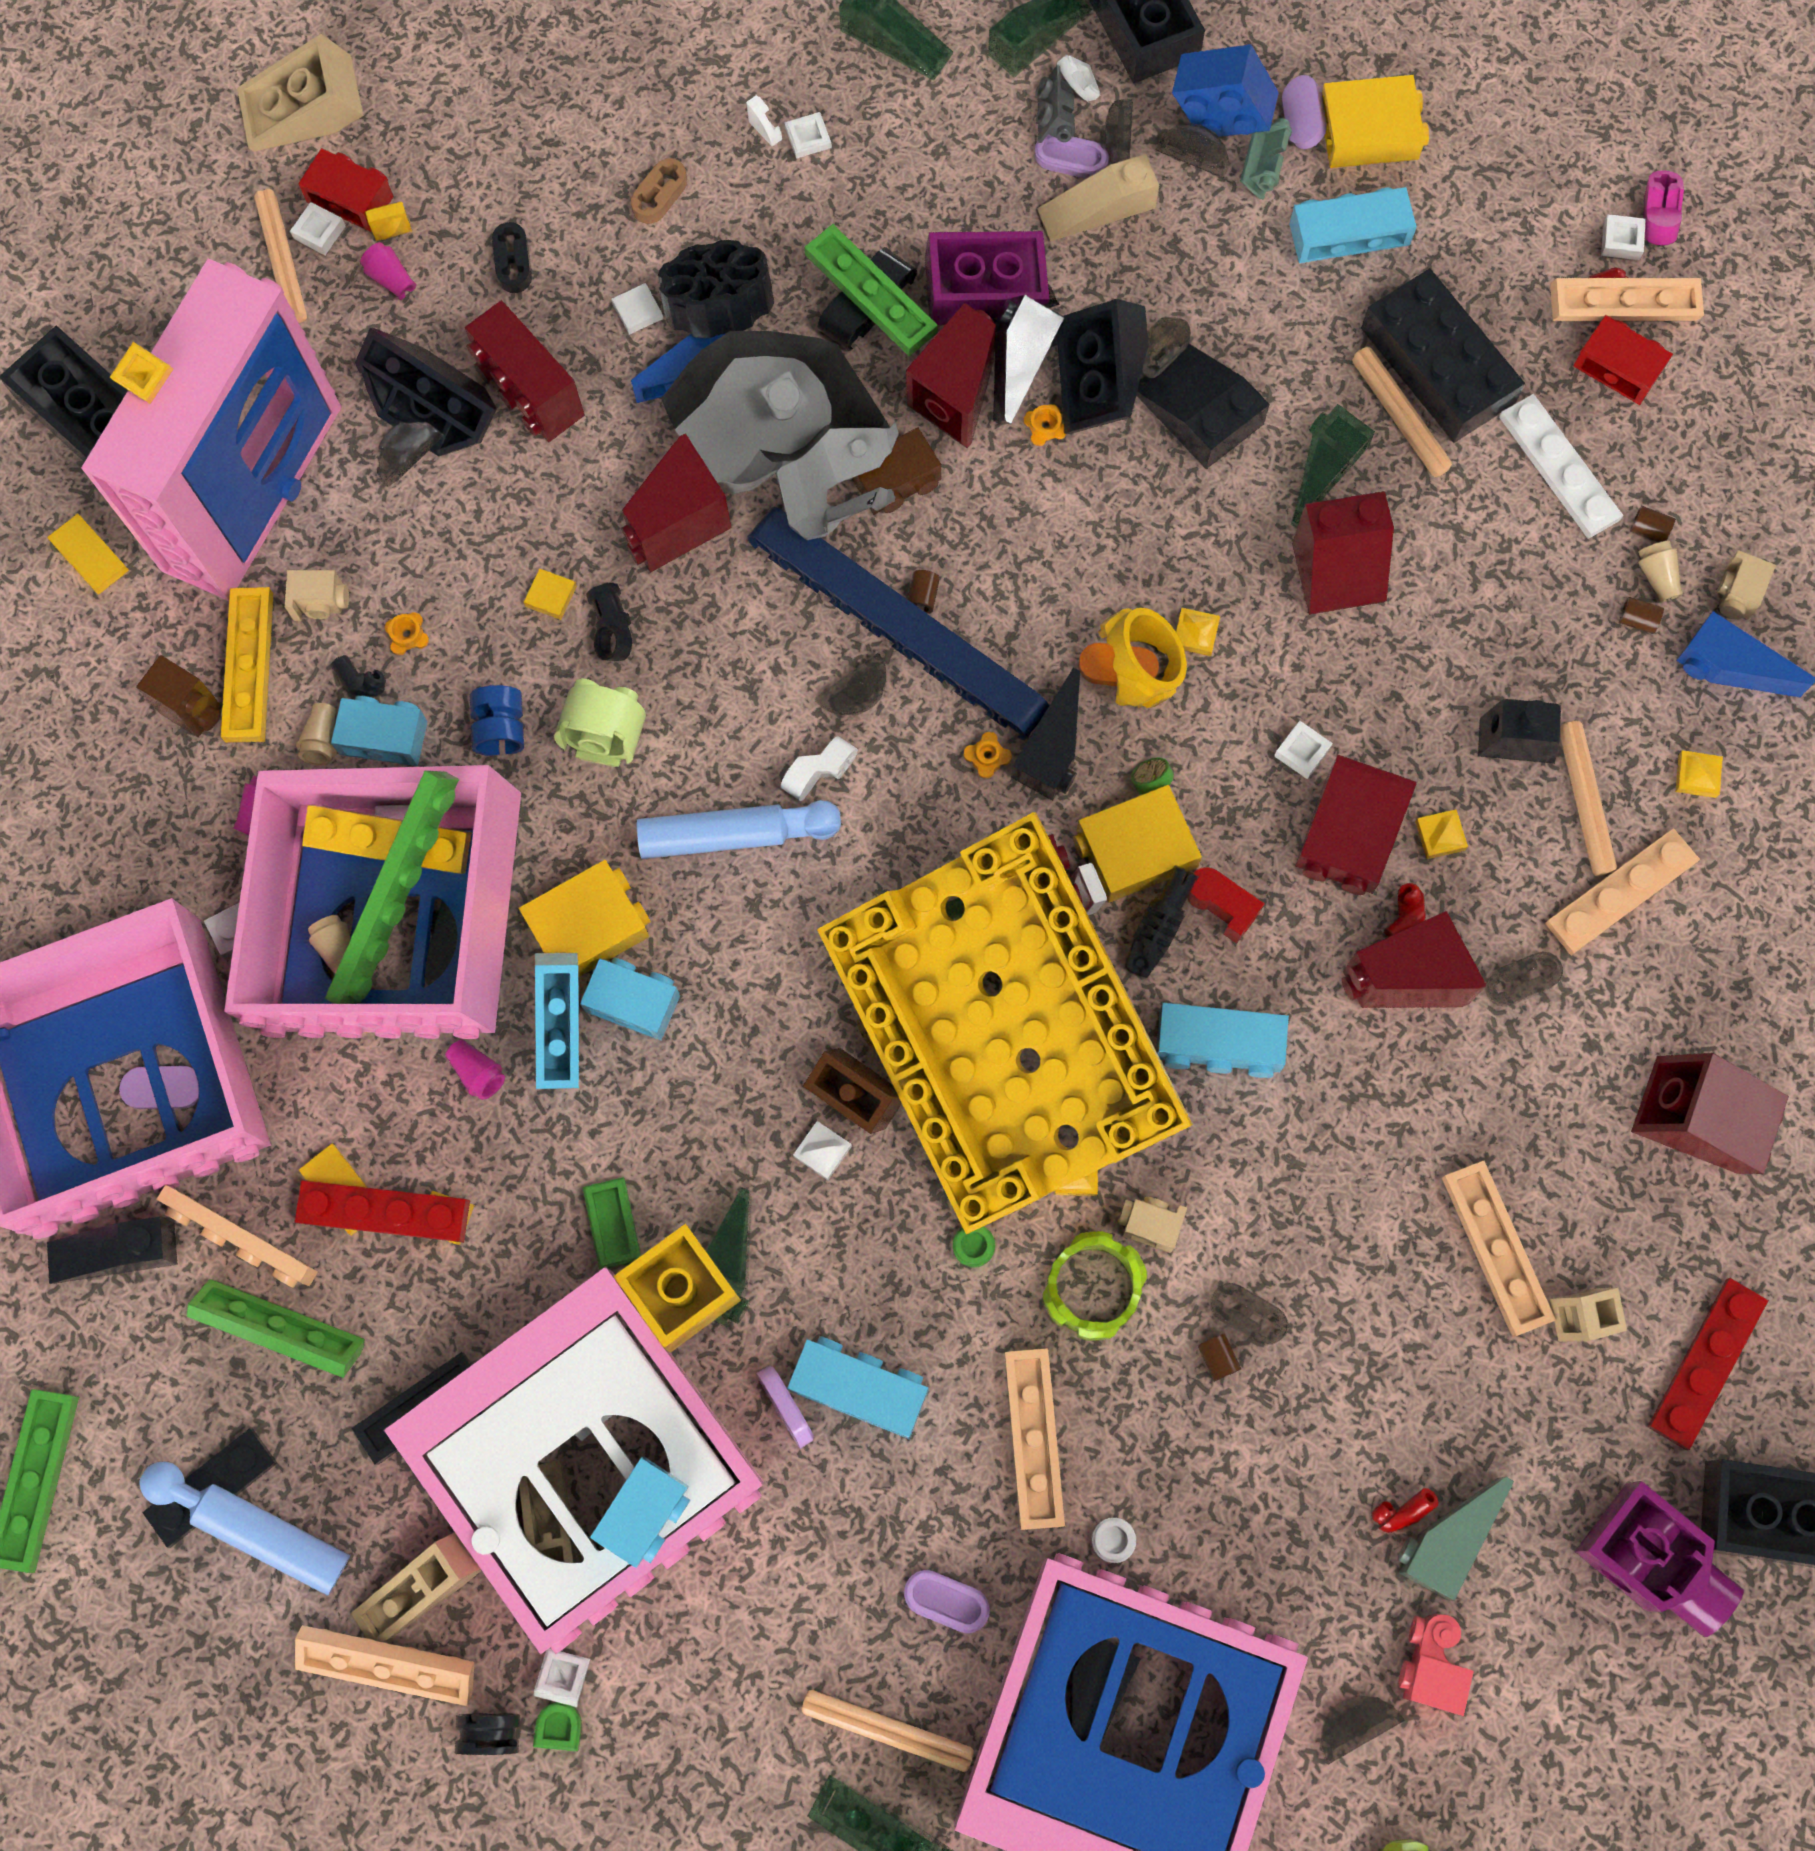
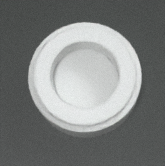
M1108 1518L1101 1521L1095 1527L1092 1533V1547L1097 1556L1106 1562H1123L1135 1550L1136 1535L1131 1525L1125 1520Z

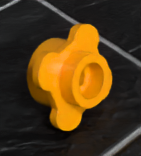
M1041 405L1035 408L1034 411H1028L1024 415L1023 422L1030 428L1032 433L1031 442L1034 445L1043 446L1048 440L1054 438L1060 440L1067 435L1064 433V424L1061 422L1060 409L1056 405ZM1048 423L1049 427L1044 428L1042 424Z
M419 613L400 614L386 622L385 631L391 637L390 649L394 654L404 655L409 649L416 647L423 649L428 645L429 637L423 632L421 626L423 618ZM405 631H410L408 637L403 636Z
M985 732L979 742L975 745H968L964 749V758L966 761L972 762L981 778L988 779L1002 765H1008L1011 762L1012 753L1009 749H1004L999 744L995 733ZM986 752H989L992 756L990 758H985L984 754Z

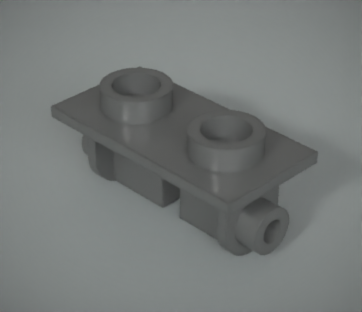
M1056 65L1048 77L1041 79L1035 93V97L1038 99L1036 124H1038L1039 143H1042L1047 135L1057 138L1060 142H1068L1075 134L1074 114H1072L1074 111V89L1065 79H1061L1060 66Z

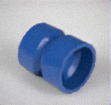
M489 685L473 690L470 693L471 719L476 722L471 725L472 751L484 756L500 755L499 740H505V754L521 752L524 749L523 723L518 721L523 716L521 691L517 688L503 685Z

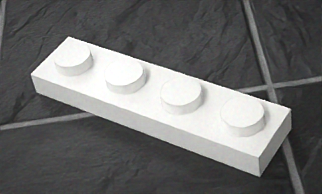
M1534 394L1501 412L1499 418L1588 539L1622 519L1623 514Z

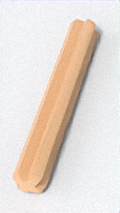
M266 188L263 191H257L254 198L275 281L284 290V295L290 307L294 310L298 323L306 321L307 314L282 216L274 191Z
M1367 346L1357 351L1352 359L1353 364L1428 471L1434 477L1445 474L1450 469L1452 461L1373 349Z
M1580 721L1566 722L1560 727V738L1592 873L1595 876H1606L1612 874L1617 869L1583 724Z
M809 1690L805 1696L802 1705V1713L804 1715L962 1772H967L970 1768L974 1755V1750L970 1746L814 1690Z

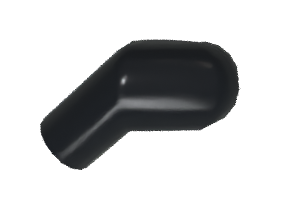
M347 655L340 656L331 663L332 669L350 695L374 698L384 692L386 678L381 671L374 669L373 674L370 671L358 673Z

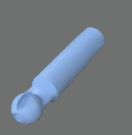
M824 800L812 802L807 807L783 809L779 804L637 819V838L641 859L782 845L786 839L811 836L814 839L826 840L833 837L839 831L841 817L837 806Z
M163 1461L151 1464L145 1469L140 1478V1490L149 1502L156 1505L177 1502L190 1509V1525L327 1596L331 1593L351 1556L215 1484L202 1491L185 1484L181 1470L173 1463Z

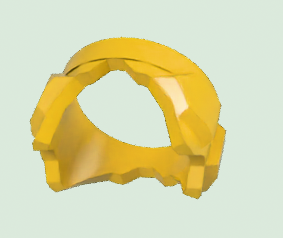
M1126 608L1110 616L1100 624L1101 630L1098 631L1100 637H1107V643L1113 647L1115 653L1113 668L1117 673L1116 704L1120 706L1131 705L1134 707L1138 706V708L1143 706L1152 708L1168 700L1176 693V688L1185 679L1187 661L1179 636L1165 618L1148 608H1136L1134 610ZM1130 642H1144L1156 646L1158 651L1168 656L1169 662L1161 680L1153 678L1142 668L1133 653Z

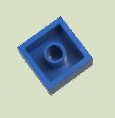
M1251 44L1181 54L1172 94L1198 135L1208 139L1270 131L1279 94Z

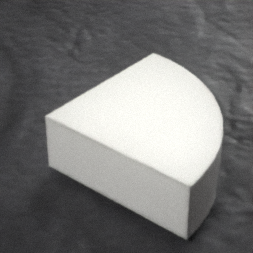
M1065 55L1057 62L1066 81L1084 100L1088 102L1096 100L1101 96L1089 64Z
M756 95L747 101L749 123L771 146L781 141L782 134L779 126L775 128L764 114L769 111V108L763 100Z

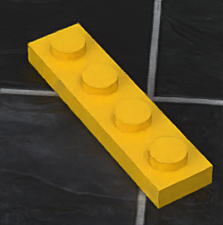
M269 587L230 588L221 738L225 743L265 742L274 595Z
M308 805L302 846L386 860L403 820L319 805ZM438 826L439 834L437 841L427 851L421 867L458 874L466 873L472 832Z

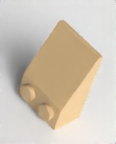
M319 34L237 88L248 148L253 152L335 134L364 116L351 55L323 34Z

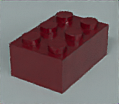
M502 300L464 327L470 341L466 347L477 361L474 364L476 371L487 384L494 381L500 388L497 391L498 395L510 410L517 407L524 416L521 417V420L533 436L536 437L538 434H541L549 443L585 416L574 379Z

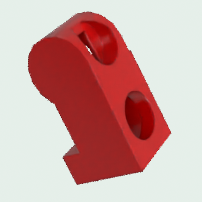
M1210 867L1197 869L1194 874L1199 876L1187 898L1188 902L1195 908L1209 910L1227 923L1224 935L1237 944L1261 913L1264 903L1219 871Z

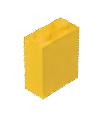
M1414 75L1324 83L1322 98L1327 125L1324 137L1330 168L1419 160L1423 146H1427L1429 142V128L1427 122L1422 123L1423 95L1421 90H1416Z
M1169 785L1078 820L1077 835L1073 836L1079 856L1082 859L1088 857L1090 863L1094 865L1106 893L1108 903L1168 880L1175 865L1184 868L1186 872L1199 867L1202 859L1201 853Z
M606 859L519 907L520 912L544 953H577L578 977L596 968L599 958L608 961L649 938L645 926L651 923L647 913L639 901L633 905L631 904L625 893L631 889L627 879L619 867L612 871Z

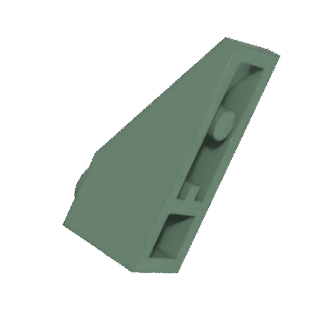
M1508 1477L1495 1479L1421 1531L1416 1540L1409 1537L1398 1556V1561L1403 1563L1399 1573L1441 1598L1455 1601L1514 1481Z

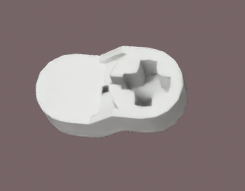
M837 736L827 745L821 755L798 756L785 774L780 788L799 801H802L819 778L835 777L840 779L854 761L858 749Z

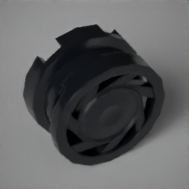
M472 1713L456 1715V1727L460 1729V1739L455 1741V1754L504 1755L518 1753L519 1740L515 1739V1728L520 1726V1714ZM477 1741H497V1744H477Z

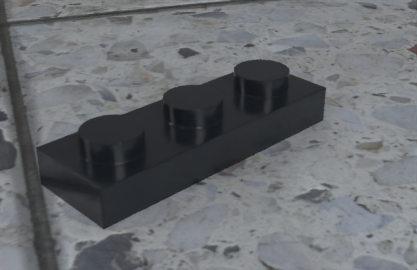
M459 1353L351 1428L374 1465H379L398 1452L384 1430L472 1366L465 1353Z
M249 1428L185 1479V1484L199 1491L215 1484L237 1496L278 1463L254 1429ZM175 1501L166 1505L152 1504L142 1512L167 1548L174 1546L196 1528L190 1525V1509Z

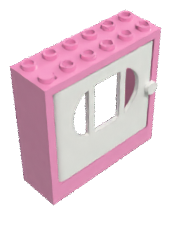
M606 1267L384 1430L540 1655L550 1647L555 1654L560 1652L582 1633L578 1626L588 1619L594 1626L618 1606L614 1598L623 1591L629 1597H632L655 1578L651 1570L661 1562L666 1569L670 1568L690 1551L686 1543L699 1535L702 1541H705L725 1525L726 1521L722 1517L734 1507L740 1514L762 1496L758 1491V1488L764 1484L762 1478L672 1353L668 1352L661 1345L613 1277L615 1275L613 1271ZM617 1311L740 1480V1483L729 1490L736 1482L616 1317L615 1313ZM591 1330H594V1331L591 1332L589 1335H587L586 1337H584L582 1340H580L578 1343H576L574 1346H572L570 1349H568L566 1352H564V1353H563L562 1355H560L558 1358H556L555 1360H553L551 1363H549L547 1366H545L543 1369H541L539 1372H537V1373H536L535 1375H533L531 1378H529L528 1380H526L524 1383H522L520 1386H518L516 1389H514L512 1392H510L508 1395H506V1396H505L504 1398H502L500 1401H498L497 1403H495L493 1406H491L489 1409H487L485 1412H483L481 1415H479L477 1418H475L473 1421H471L470 1423H468L466 1426H464L462 1429H460L458 1432H456L454 1435H452L450 1438H448L446 1441H444L442 1444H440L439 1446H437L435 1449H433L431 1452H429V1453L427 1454V1452H428L429 1450H431L433 1447H435L436 1445H438L440 1442H442L444 1439H446L448 1436H450L452 1433H454V1432H455L456 1430H458L460 1427H462L463 1425H465L467 1422H469L471 1419H473L475 1416H477L479 1413H481L483 1410H485V1409H486L487 1407H489L491 1404H493L494 1402H496L498 1399H500L502 1396H504L506 1393H508L510 1390H512V1389H513L514 1387H516L518 1384H520L521 1382H523L525 1379H527L529 1376H531L533 1373H535L537 1370H539V1369H540L541 1367H543L545 1364H547L548 1362H550L552 1359H554L556 1356H558L560 1353H562L564 1350H566L568 1347H570V1346H571L572 1344H574L576 1341H578L579 1339H581L583 1336H585V1335H586L587 1333H589ZM605 1415H620L635 1419L653 1431L661 1441L668 1457L670 1474L689 1486L684 1496L690 1499L689 1504L676 1524L668 1519L659 1536L664 1538L720 1494L724 1495L666 1538L651 1564L643 1559L637 1568L631 1565L548 1628V1625L629 1565V1563L606 1548L600 1551L596 1549L540 1470L538 1463L580 1430L588 1427L627 1480L635 1467L602 1422V1417ZM523 1476L529 1478L584 1557L583 1562L569 1563L554 1560L539 1552L527 1540L519 1525L516 1511L517 1491Z

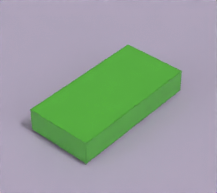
M625 1178L583 1187L599 1270L605 1267L610 1269L631 1264L641 1256Z

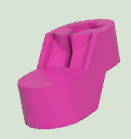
M1666 170L1656 171L1649 175L1644 195L1643 218L1646 219L1644 239L1655 245H1669L1677 240L1682 220L1681 210L1684 194L1683 179L1677 173Z

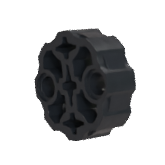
M720 240L712 244H696L681 250L672 261L664 263L658 273L659 291L667 323L674 330L686 331L693 337L712 338L729 331H744L753 327L754 322L761 316L769 314L774 305L772 284L765 253L758 247H748L736 240Z

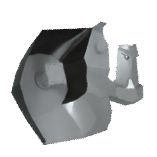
M729 331L702 349L687 364L662 397L665 410L679 436L687 434L724 493L738 494L752 491L776 474L789 526L806 540L825 537L839 525L840 521L870 507L878 511L895 501L896 497L892 489L887 490L879 487L837 506L827 505V490L837 483L879 468L885 457L892 452L899 434L896 423L894 422L890 427L839 346L833 342L817 337L774 331Z

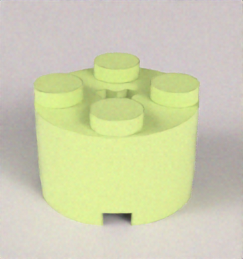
M577 679L574 687L568 691L554 739L564 750L567 744L577 749L575 757L581 760L617 767L620 765L621 760L626 759L627 764L632 762L646 718V712L637 702L638 694L629 688L617 687L613 690L599 686L589 679Z

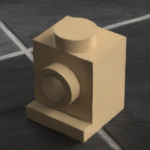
M1738 550L1727 563L1724 570L1726 573L1717 589V593L1723 595L1718 607L1720 612L1731 619H1749L1760 607L1776 565Z
M287 570L285 609L294 621H302V614L313 619H327L330 613H341L342 608H348V586L342 583L335 570Z
M1144 1197L1143 1201L1135 1199L1134 1202L1125 1200L1118 1224L1126 1226L1122 1237L1171 1253L1175 1248L1187 1207L1179 1205L1175 1212L1168 1210L1169 1204L1156 1198Z
M1618 1287L1590 1289L1550 1299L1552 1312L1556 1319L1554 1322L1559 1342L1591 1341L1627 1331Z

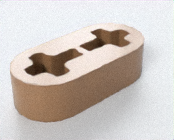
M666 158L659 161L634 191L631 197V207L635 218L639 222L645 224L658 222L685 190L687 174L684 165L679 160ZM675 172L677 180L669 179L664 185L663 174L670 176ZM654 198L655 208L647 207L643 210L641 202L649 203Z

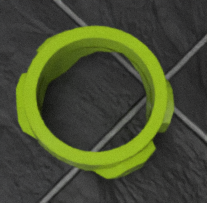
M1103 1231L1080 1233L1074 1237L1070 1246L1065 1248L1056 1258V1261H1054L1047 1279L1048 1285L1043 1292V1302L1052 1321L1059 1327L1065 1325L1077 1332L1078 1338L1086 1341L1110 1339L1116 1335L1119 1328L1128 1322L1127 1320L1135 1313L1142 1294V1287L1147 1280V1270L1138 1251L1131 1245L1124 1247L1119 1242L1114 1241L1112 1234ZM1099 1250L1116 1257L1127 1269L1132 1284V1295L1128 1307L1118 1318L1107 1323L1079 1319L1073 1315L1059 1297L1056 1280L1060 1268L1070 1257L1079 1252Z

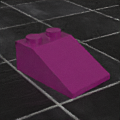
M1043 231L929 232L925 252L929 317L937 325H946L964 303L974 310L980 309L990 317H997L1003 304L1008 299L1012 300L1013 297L1026 295L1041 305L1049 303Z

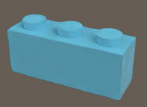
M1386 187L1372 193L1360 195L1349 193L1335 199L1323 201L1307 200L1301 204L1294 205L1289 223L1299 263L1409 246L1417 227L1406 187L1397 189Z
M535 953L536 1089L579 1088L577 953Z
M1162 1003L1159 1011L1156 1052L1160 1060H1165L1164 1066L1168 1068L1188 1069L1190 1068V1063L1207 1065L1206 1070L1212 1073L1227 1074L1232 1072V1068L1248 1069L1249 1076L1271 1078L1274 1076V1072L1280 1073L1285 1066L1289 1016Z
M819 1336L817 1343L806 1340L787 1388L790 1392L910 1440L929 1391L928 1387L921 1385L923 1381L922 1376L899 1368L897 1375L881 1369L882 1360L859 1352L857 1359L841 1353L843 1345Z

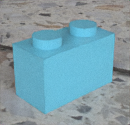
M356 696L355 700L341 698L331 744L339 755L418 766L428 721L422 711L412 703L397 701L394 705L381 704L378 700L367 696Z
M599 958L580 1002L584 1011L662 1041L680 998L677 987L673 986L674 981L656 972H651L650 977L635 972L636 967L633 964L619 958H613L612 962Z
M641 1457L590 1538L635 1568L640 1565L643 1559L651 1564L665 1542V1539L659 1536L662 1528L668 1519L676 1524L690 1502V1499L684 1496L689 1486L647 1458Z

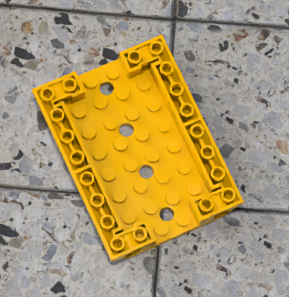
M1032 812L960 851V857L899 890L887 891L817 929L966 1235L1043 1198L1051 1192L1111 1163H1116L1193 1125L1036 812ZM952 896L959 897L964 903V914L958 920L951 919L946 913V902ZM990 971L997 973L1002 980V989L996 996L988 994L983 987V978ZM1025 1048L1034 1049L1040 1056V1066L1036 1071H1028L1021 1064L1020 1056ZM1062 1125H1070L1076 1129L1079 1140L1074 1148L1065 1147L1059 1141L1058 1132Z

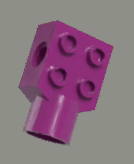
M1642 1481L1629 1482L1624 1485L1574 1551L1645 1611L1663 1612L1670 1609L1703 1637H1708L1715 1633L1730 1618L1744 1594L1742 1587L1712 1564L1715 1541Z

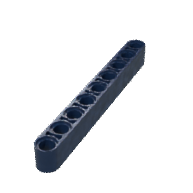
M772 507L747 536L752 547L756 549L759 546L770 554L768 558L786 571L791 569L800 576L799 581L816 593L820 590L830 597L831 600L829 602L845 614L849 615L852 613L862 620L861 625L877 637L882 635L894 643L891 647L909 660L914 658L925 666L923 670L942 683L945 680L956 688L954 692L974 706L977 703L988 711L986 714L988 717L1002 727L1006 728L1009 726L1019 733L1018 738L1020 740L1027 739L1050 706L1038 692L821 537L811 540L804 539L790 528L786 512Z

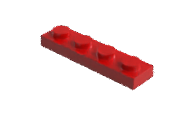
M301 1180L294 1223L464 1243L470 1200Z
M1732 1278L1725 1280L1649 1422L1648 1428L1684 1450L1691 1449L1769 1300Z

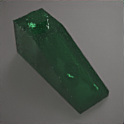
M843 0L839 5L841 32L933 81L953 55V51L897 0Z
M1032 0L1017 6L989 29L988 55L1015 78L1088 15L1092 8L1083 0Z
M1339 404L1328 415L1322 412L1309 429L1312 437L1308 446L1291 525L1296 529L1305 504L1321 502L1365 453L1374 436L1375 431Z
M741 1187L706 1251L741 1299L740 1302L713 1321L728 1329L732 1321L736 1324L740 1323L750 1304V1301L745 1299V1296L748 1292L752 1196L743 1187Z
M831 1775L828 1776L807 1816L857 1851H954L921 1828ZM834 1793L829 1805L827 1806L832 1794Z

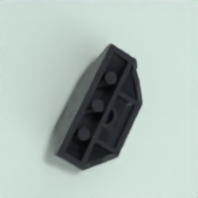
M369 329L355 364L359 373H362L366 390L378 417L438 457L480 444L497 410L486 388L427 349L378 329Z

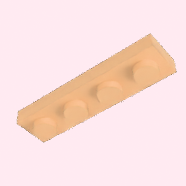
M1556 278L1550 283L1553 321H1602L1605 315L1619 321H1697L1704 316L1701 278Z
M1673 828L1550 918L1545 925L1572 956L1700 861V858Z
M1485 1161L1478 1162L1442 1177L1512 1338L1556 1321Z
M166 1184L156 1199L169 1206L165 1215L185 1226H188L191 1220L204 1227L200 1235L223 1247L226 1240L239 1247L236 1256L256 1267H259L260 1263L264 1261L275 1268L271 1276L292 1288L295 1287L297 1282L310 1286L318 1273L315 1269Z
M1048 1348L1005 1352L1020 1530L1065 1527Z
M303 1625L295 1638V1670L468 1706L471 1699L474 1681L473 1661Z

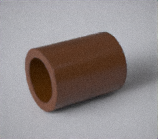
M1641 505L1634 519L1636 522L1631 526L1630 532L1656 542L1667 541L1676 518Z
M928 570L914 571L907 600L916 606L917 604L924 605V612L932 613L940 581L939 575Z
M1628 597L1623 606L1625 612L1620 617L1619 623L1655 634L1661 622L1664 608Z
M1225 1333L1198 1345L1214 1382L1241 1370Z

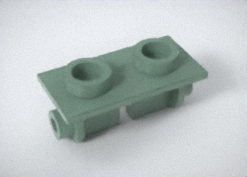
M1284 118L1276 119L1275 123L1271 124L1270 131L1255 132L1251 136L1240 182L1262 200H1264L1266 192L1272 191L1279 184V175L1284 159L1280 153L1286 151L1288 140L1292 133L1290 122Z

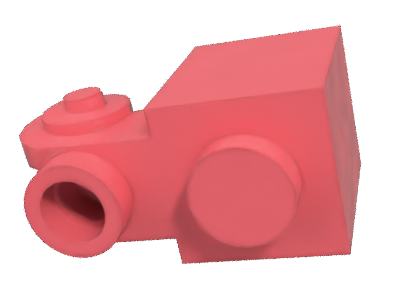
M1432 1614L1424 1618L1419 1616L1413 1618L1409 1632V1642L1416 1645L1411 1662L1406 1660L1403 1662L1398 1685L1400 1688L1405 1689L1404 1699L1464 1716L1474 1671L1451 1664L1444 1655V1648L1454 1647L1461 1638V1628L1453 1617L1443 1614Z

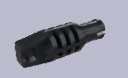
M1177 865L1174 866V870L1160 898L1155 897L1154 900H1151L1133 935L1134 938L1125 962V968L1145 978H1148L1171 945L1185 917V911L1182 907L1199 878L1196 874L1188 871L1182 881L1186 871Z

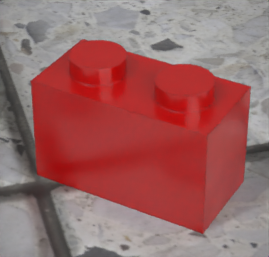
M323 148L320 149L298 183L307 203L312 202L370 232L372 230L365 211L389 205L394 197L388 179L381 171L373 167L366 169L355 164L351 158L343 153L337 152L334 154Z
M1605 315L1582 348L1573 367L1636 404L1641 405L1665 369L1673 353L1664 349L1659 342L1649 340L1631 330L1626 323Z

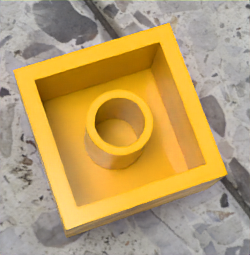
M686 1223L613 1276L661 1345L670 1353L741 1301Z

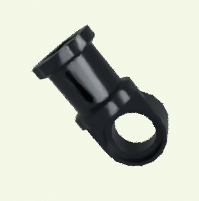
M613 582L593 587L586 593L588 603L593 605L598 619L596 623L597 631L594 637V649L597 656L601 660L623 661L627 659L632 649V637L629 630L631 620L629 614L624 612L621 604L619 585ZM614 633L616 645L612 653L610 642L611 637Z

